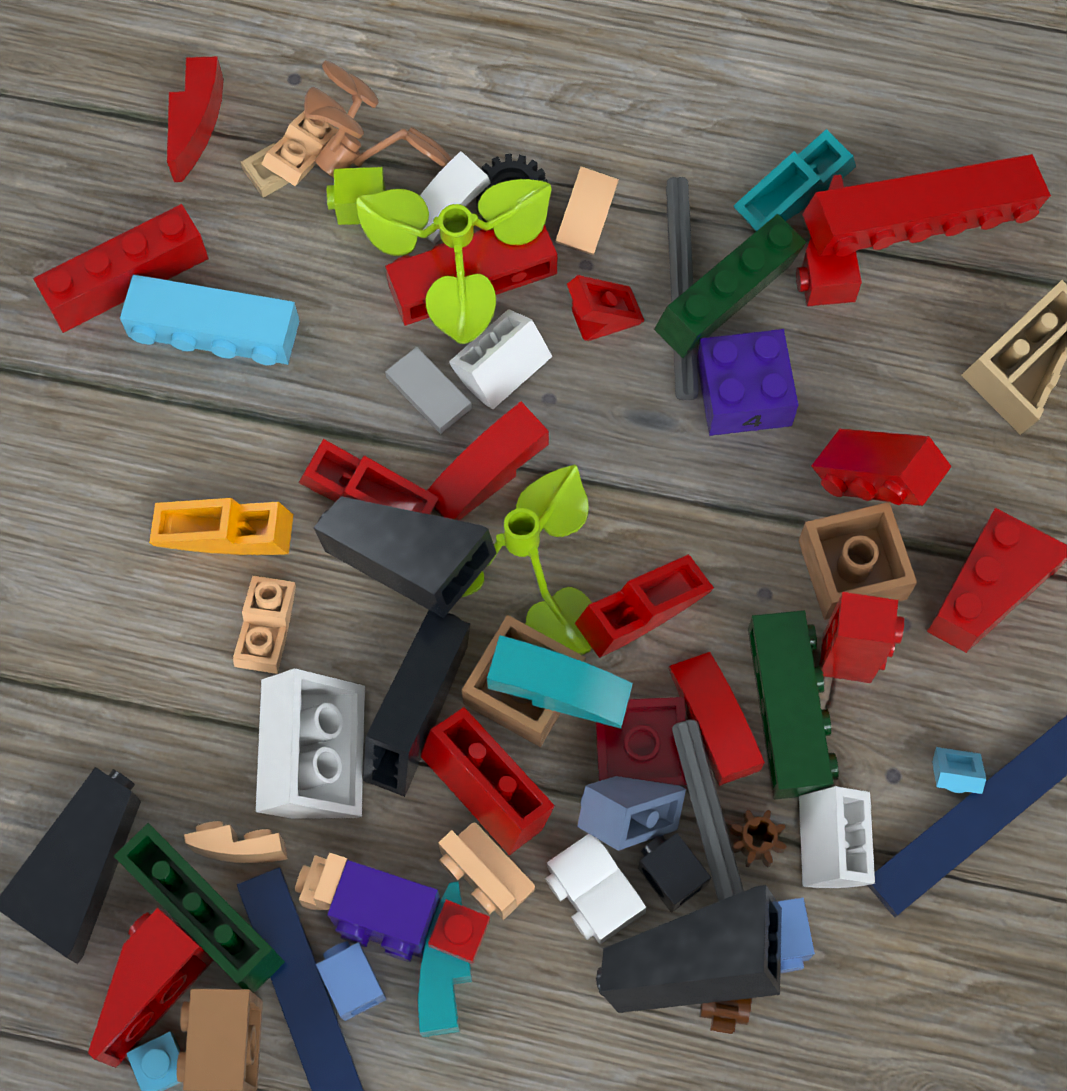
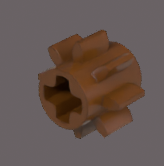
M747 810L744 813L745 827L733 824L730 829L733 835L739 837V841L732 846L733 853L741 851L747 857L745 861L746 867H749L754 860L761 859L766 867H770L773 863L771 850L783 853L787 847L783 842L777 840L778 835L784 831L786 826L785 824L775 826L769 820L771 816L770 810H767L762 817L755 818L752 812ZM756 830L764 833L763 841L765 842L760 847L752 845V835Z
M752 998L703 1003L700 1005V1017L712 1019L711 1031L733 1034L736 1023L748 1025Z

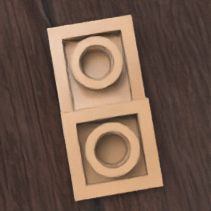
M304 110L289 124L284 137L267 151L261 165L296 186L316 164L315 158L332 136L337 133L338 129L325 121L306 119Z
M581 166L555 242L594 255L619 179Z
M252 576L242 610L243 625L233 656L234 667L278 674L291 618L296 589L295 582Z
M213 821L196 826V832L184 834L185 843L194 853L220 861L267 863L288 859L285 842L279 833L272 834L269 829L246 833L244 840L238 841L237 833L231 825L224 826L221 821Z
M329 852L327 859L314 855L311 867L303 865L295 886V892L301 893L299 901L302 907L310 910L330 909L347 858Z

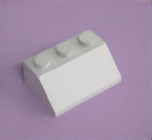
M295 668L261 680L256 812L292 819L362 817L364 685Z

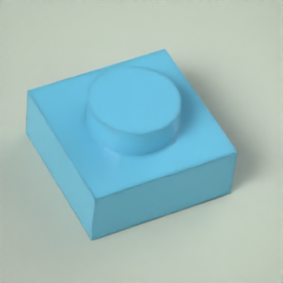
M936 747L932 761L936 786L954 793L972 792L982 794L986 775L981 754Z
M168 1032L126 1053L141 1091H164L180 1083L177 1081V1059L181 1050L174 1033Z

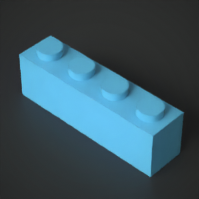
M139 275L132 276L120 316L128 337L138 343L147 345L154 342L171 344L176 349L182 351L206 350L222 358H234L235 356L252 358L255 362L263 365H274L275 363L289 364L300 322L295 302Z

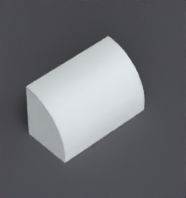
M508 309L486 328L479 337L470 342L453 357L449 363L464 385L481 402L494 409L544 365L552 355L533 320Z
M834 786L799 796L803 887L848 888L875 884L870 792Z

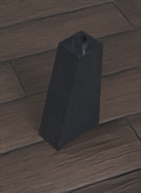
M342 496L330 509L321 515L318 523L313 527L326 553L443 618L497 554L489 529L482 525Z
M428 610L366 735L363 781L405 797L420 763V756L430 729L435 727L467 650L470 623L462 621L458 616L448 613L443 618Z
M96 767L93 769L0 895L1 913L76 964L84 956L119 861L114 855L125 845L141 803L139 798L131 791L135 784L114 769H112L109 775Z
M766 885L755 886L603 948L602 967L598 968L596 975L599 993L605 997L618 1013L780 995L782 908Z

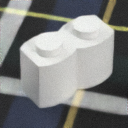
M587 834L547 862V867L551 874L545 880L560 902L567 897L574 906L577 913L572 915L571 918L586 940L594 936L601 945L646 913V906L635 889L620 871L601 841L591 834Z

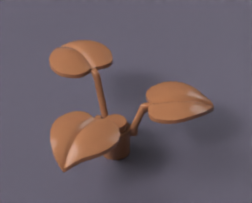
M325 60L322 63V68L326 75L339 87L352 94L353 100L350 110L346 113L338 102L318 88L311 87L305 95L304 109L306 119L325 121L339 128L337 133L332 136L315 158V162L327 174L334 178V169L350 168L353 163L361 167L365 160L398 140L408 141L413 147L443 168L452 160L441 145L412 127L408 131L406 129L399 130L360 154L358 150L362 145L356 138L361 139L364 131L353 118L362 101L375 108L379 103L378 98L372 89L358 77L330 61Z

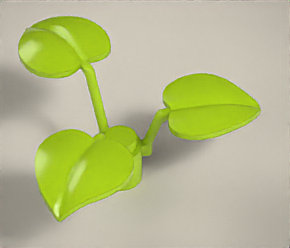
M519 179L493 185L482 194L478 202V211L487 222L478 219L477 214H471L465 206L452 204L445 207L440 212L439 217H435L433 223L424 229L429 221L428 207L420 195L406 189H390L372 195L358 196L356 200L357 213L361 227L370 242L378 250L393 256L410 254L416 247L418 237L427 238L439 229L443 243L450 248H454L457 278L444 276L437 279L427 292L426 309L430 320L438 329L457 343L467 344L485 331L492 320L496 308V294L490 280L481 274L465 277L462 248L471 242L474 235L473 226L475 225L485 231L493 228L497 239L505 244L523 245L533 241L541 233L546 223L551 196V184L538 180Z
M571 465L550 472L525 488L518 498L516 509L509 512L505 517L504 533L496 535L494 547L497 554L502 546H506L511 554L518 557L529 556L544 601L534 604L529 609L526 616V625L578 654L584 655L589 653L592 647L577 628L575 622L592 602L582 591L573 587L562 588L551 596L545 581L538 551L542 529L551 536L564 537L577 532L583 527L588 518V498L581 482L578 467ZM495 557L490 561V563L487 566H489L493 562ZM483 571L462 597L471 595L481 589L484 584Z

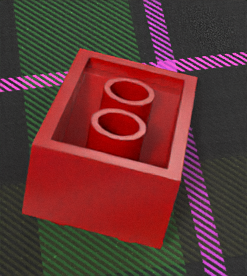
M159 908L152 914L149 912L144 913L130 927L128 934L131 937L123 944L88 1050V1054L94 1060L114 1068L126 1058V1053L136 1047L214 961L194 939Z

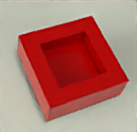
M446 899L428 946L473 964L489 925L490 916Z

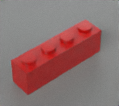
M180 204L34 277L33 280L62 333L125 302L133 275L169 280L209 258L201 234L184 206Z
M545 225L541 233L527 244H505L497 239L493 229L475 232L471 242L462 248L465 277L473 274L486 276L492 283L496 295L557 275L558 254ZM440 243L430 251L415 256H401L393 263L385 265L388 286L404 326L430 318L426 309V296L428 290L437 279L444 276L457 278L454 248H450L444 243Z

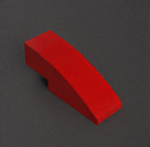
M218 56L186 57L185 91L169 92L167 163L174 182H183L196 165L216 125L222 102L224 83Z
M522 401L473 441L427 489L428 492L439 497L434 509L441 517L461 520L516 477V470L549 445L548 429Z
M325 439L320 443L298 482L334 502L342 496L425 514H431L439 499L434 494L366 456L359 459Z
M688 554L627 581L620 591L589 604L576 620L575 625L597 656L601 658L670 620L709 594L714 587Z
M711 652L670 665L668 669L678 694L685 699V711L688 719L696 720L699 724L706 754L718 785L720 786L760 772L765 761L747 720Z

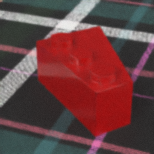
M995 508L981 530L927 632L967 653L1005 619L1012 610L1022 601H1025L1042 583L1067 561V544Z

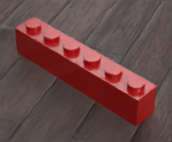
M1033 154L816 192L802 215L818 256L836 254L837 257H844L859 249L873 247L874 250H881L897 242L909 240L910 243H918L934 235L945 234L946 236H954L966 229L976 227L987 230L1003 222L1014 220L1017 223H1024L1039 214V209L1049 199L1051 194Z

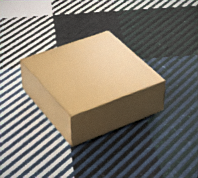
M275 143L241 161L243 171L263 198L289 183L261 165L267 151Z

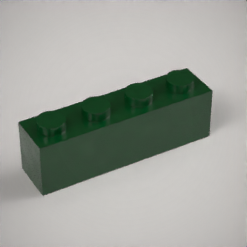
M776 214L671 302L664 310L654 330L684 358L699 345L700 338L709 337L787 270L807 242L779 214Z
M805 610L752 615L748 626V635L773 799L796 798L801 795L831 788L834 784L833 780H838L839 770L836 754L828 753L826 736L831 735V720L828 709H821L819 693L824 692V677L821 666L814 667L812 651L817 649L814 624H807Z
M149 823L114 855L120 864L242 989H249L255 993L285 963L276 951Z

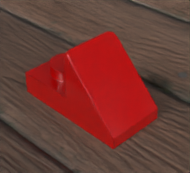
M577 275L567 283L573 299L572 312L585 341H591L638 326L645 321L630 286Z

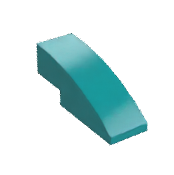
M826 129L799 154L793 151L733 207L755 231L760 229L776 214H779L787 221L805 209L816 192L828 190L834 175H842L843 179L856 168L854 156Z
M499 635L487 676L488 689L532 700L533 706L617 728L622 727L633 683L588 663Z
M459 881L448 884L436 909L425 943L418 993L419 1031L422 1037L460 1032L454 984L472 982L469 962L428 946L445 900L447 899L462 905Z

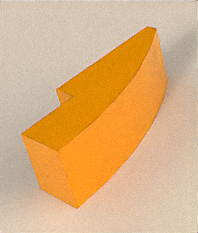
M233 498L155 503L149 543L157 547L205 553L289 554L294 514L280 502L239 504Z

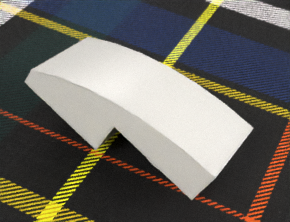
M461 151L438 173L420 195L429 210V221L424 229L433 223L435 217H439L440 212L445 207L452 204L466 206L491 184L488 175ZM439 229L427 237L434 245L441 239Z

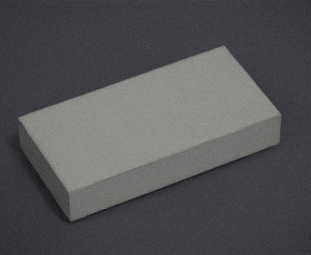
M415 347L385 371L386 378L440 434L472 409V403L418 347Z

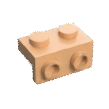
M471 823L458 836L451 830L438 842L440 852L443 855L439 859L441 865L456 881L463 877L473 887L474 891L470 895L488 915L495 911L504 920L534 892V883L477 823Z

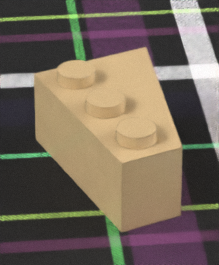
M1061 280L961 375L1020 435L1040 420L1044 411L1043 407L1051 390L1056 386L1061 376L1059 374L1067 359V284Z

